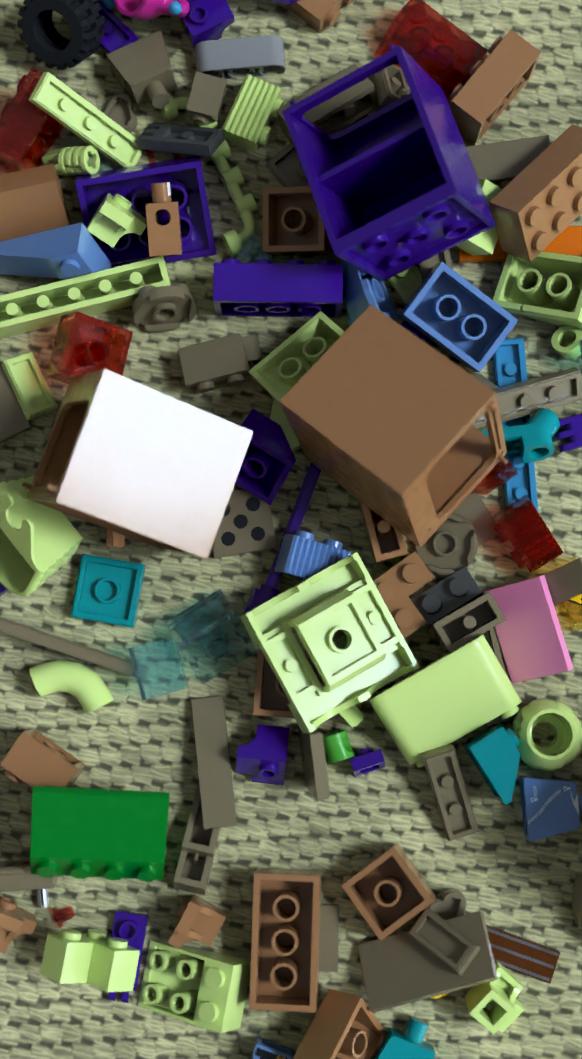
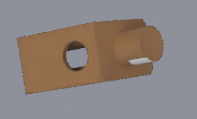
M170 182L152 183V203L145 204L149 257L180 255L183 253L179 203L178 201L172 202ZM160 210L168 211L169 223L166 225L158 223V212Z

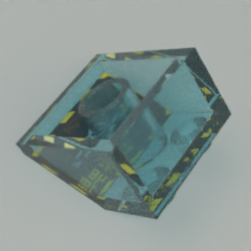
M221 589L165 622L176 645L203 684L258 652Z

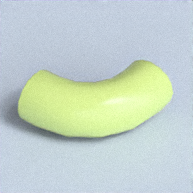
M59 659L41 663L29 669L32 681L41 697L56 692L69 693L77 698L85 714L114 701L110 690L99 674L82 663Z

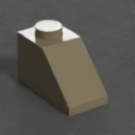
M196 71L186 108L187 113L192 114V120L204 124H210L211 120L218 121L227 90V80Z

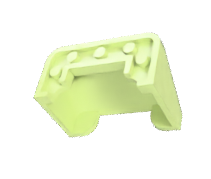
M483 634L403 680L394 683L391 688H384L369 698L374 711L409 765L416 763L418 768L424 766L422 752L450 744L498 716H501L502 720L517 713L519 711L517 705L522 702Z

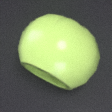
M546 698L533 700L521 708L513 718L512 731L521 744L516 748L521 754L522 761L533 769L545 771L561 770L575 760L581 751V721L573 710L562 701ZM539 723L549 724L554 730L555 738L549 746L540 747L532 739L533 728Z

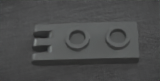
M152 122L136 139L135 143L142 150L169 152L173 155L191 154L198 157H211L224 141L222 129Z

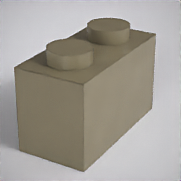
M487 592L431 624L430 627L445 653H451L506 621V618L492 594Z

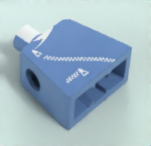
M519 776L524 836L528 841H535L580 829L579 814L582 813V793L577 794L575 781Z

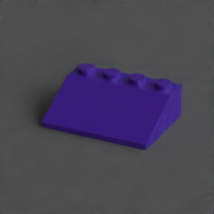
M193 156L100 171L93 175H78L75 183L85 227L87 228L108 193L112 196H115L116 193L122 195L132 203L131 208L146 218L145 204L152 203L151 184L170 182L172 202L178 201L183 253L180 255L164 256L165 262L216 255L201 157ZM166 210L158 212V223L161 225L169 223V215ZM147 227L141 236L135 233L123 235L114 248L91 234L109 261L115 263L111 264V268L150 259Z

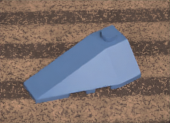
M82 222L0 242V274L66 279L111 268V262Z

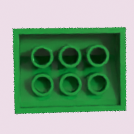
M33 786L30 848L31 874L46 878L59 875L72 876L77 879L105 877L108 880L129 878L139 879L144 882L163 880L170 792Z

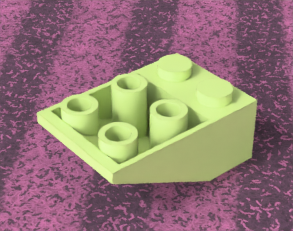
M150 940L138 1006L218 1033L239 1029L241 1027L249 984L251 961L232 955L181 946L178 949L169 943Z

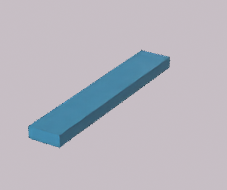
M524 338L504 339L493 354L495 385L499 388L527 381ZM530 415L502 422V425L510 427L526 424L530 419ZM520 453L507 454L504 458L508 462L506 464L502 463L507 527L539 525L534 462L522 463Z

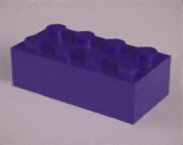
M223 259L221 263H214L213 303L216 316L314 317L321 311L328 318H341L343 265H336L335 261L321 260L317 264H304L302 260H287L285 264H272V261L267 259H257L253 263H240V260Z

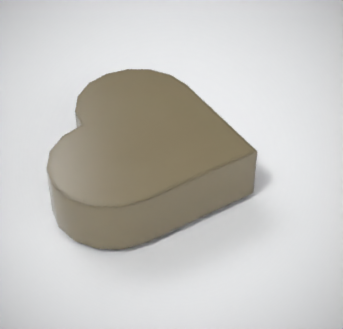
M126 93L113 95L102 113L129 133L133 132L138 125L131 97Z
M449 889L442 894L441 898H436L428 908L444 920L464 915L466 899L459 890Z

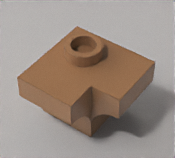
M193 894L190 901L183 899L175 914V917L180 920L168 943L180 949L184 943L194 940L211 947L226 919L227 912Z
M0 896V952L5 954L9 944L15 937L22 934L32 935L37 925V920L33 913L17 907V902Z

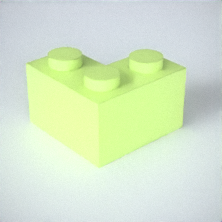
M62 929L61 934H47L40 975L59 984L88 983L105 992L133 991L140 950L128 946V940L107 937V932L103 930L88 929L87 934H82V932L77 930Z

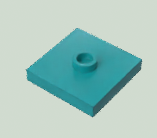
M82 554L70 617L135 628L146 565Z

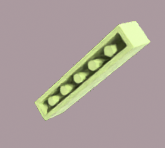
M164 256L1 295L0 339L132 306L134 300L139 296V289L144 286H172Z

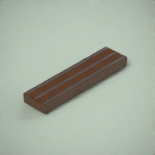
M486 924L495 963L498 961L507 969L549 984L551 983L560 955L559 950Z

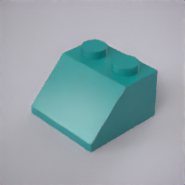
M494 724L462 745L496 799L507 805L512 801L521 754L516 747L521 744L511 728L507 729L505 726Z

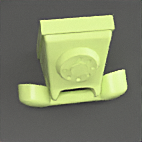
M542 251L529 262L508 253L493 301L509 313L559 326L560 328L552 335V347L566 359H573L582 355V257Z

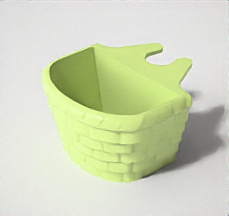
M34 476L0 483V583L10 592L22 597L32 594L59 567L66 564L83 540L82 536L63 512L26 499L29 489L22 487V484L25 482L31 485Z

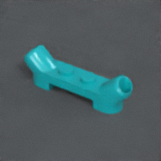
M538 408L526 424L510 427L502 425L507 450L505 455L520 453L522 463L540 461L550 457L555 451L552 437L560 427V421L556 413L547 408ZM488 430L481 431L489 437Z

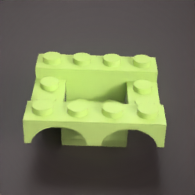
M357 552L348 555L239 616L255 646L259 645L286 694L290 702L287 705L302 733L315 731L319 725L329 718L365 701L374 692L391 681L420 668ZM291 627L295 628L324 683L320 684ZM337 630L343 631L347 636L348 642L344 649H338L333 644L332 637Z

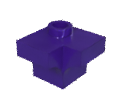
M187 0L190 11L186 17L180 18L181 25L193 49L197 43L202 41L221 39L225 28L235 22L234 15L226 0Z
M257 724L255 738L246 745H238L236 773L252 774V782L284 785L290 728Z

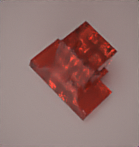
M72 906L59 911L57 907L52 910L54 921L58 923L59 928L64 926V921L75 916Z

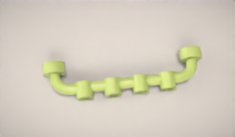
M168 93L170 97L169 103L160 108L165 120L169 121L179 117L178 110H186L189 97L173 98ZM211 120L210 124L194 121L197 127L218 128V123L214 120ZM224 139L210 158L215 163L220 173L221 181L225 189L228 190L234 208L244 224L243 231L239 234L234 229L222 234L224 245L230 257H234L244 252L243 246L251 241L255 234L256 223L252 212L257 211V205L251 193L243 195L239 186L244 183L242 172L238 166L230 168L226 158L231 156V151L227 141Z

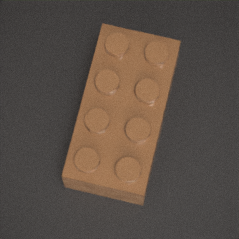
M572 124L489 201L502 251L531 262L582 213V127Z
M257 868L255 870L253 879L249 1010L316 1013L319 990L322 870Z

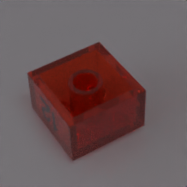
M77 311L61 316L46 377L69 384L73 376L103 369L122 376L133 332Z

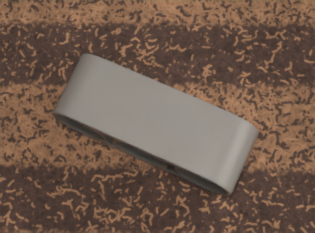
M265 35L208 40L197 43L194 47L196 71L218 78L234 79L236 75L246 74L255 77L266 76L268 72H278L279 75L283 74L286 70L284 44L280 36Z

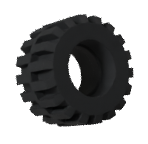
M24 0V6L20 8L18 13L22 17L17 21L18 28L22 29L23 32L19 36L21 42L26 41L28 46L25 49L29 54L33 52L36 55L34 60L38 63L45 61V67L50 69L55 66L57 70H64L67 67L72 68L92 55L102 42L99 39L104 37L105 30L100 28V26L105 21L104 16H99L98 11L101 10L99 3L94 4L92 0ZM53 11L60 13L67 20L71 30L70 40L64 38L56 30L52 20Z

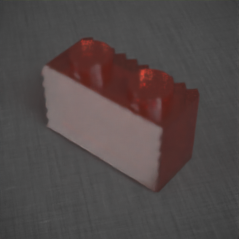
M526 495L493 515L498 522L493 528L503 543L509 540L515 550L510 552L520 569L526 566L529 572L532 573L564 553Z

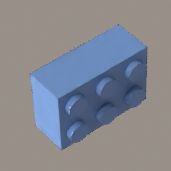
M444 262L435 264L398 315L473 372H481L518 322L517 318Z

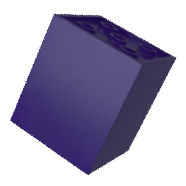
M394 44L389 45V52L295 104V101L291 100V106L282 111L334 254L382 282L496 226L443 89L400 45L395 48ZM394 64H400L411 92L333 134H326L303 116L312 108Z

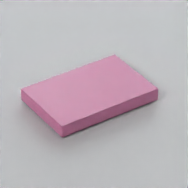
M545 575L484 591V594L487 592L492 594L506 618V621L495 626V630L512 684L573 669Z

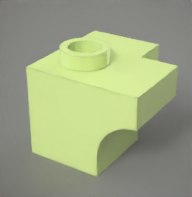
M108 193L89 222L87 230L114 248L118 240L125 234L135 233L141 236L147 227V220L131 208L132 203L128 199L117 193L115 196Z
M498 961L495 963L498 980L473 986L464 996L469 1014L493 1035L497 1031L503 1033L524 1011L523 1005L516 999L523 989L522 982Z

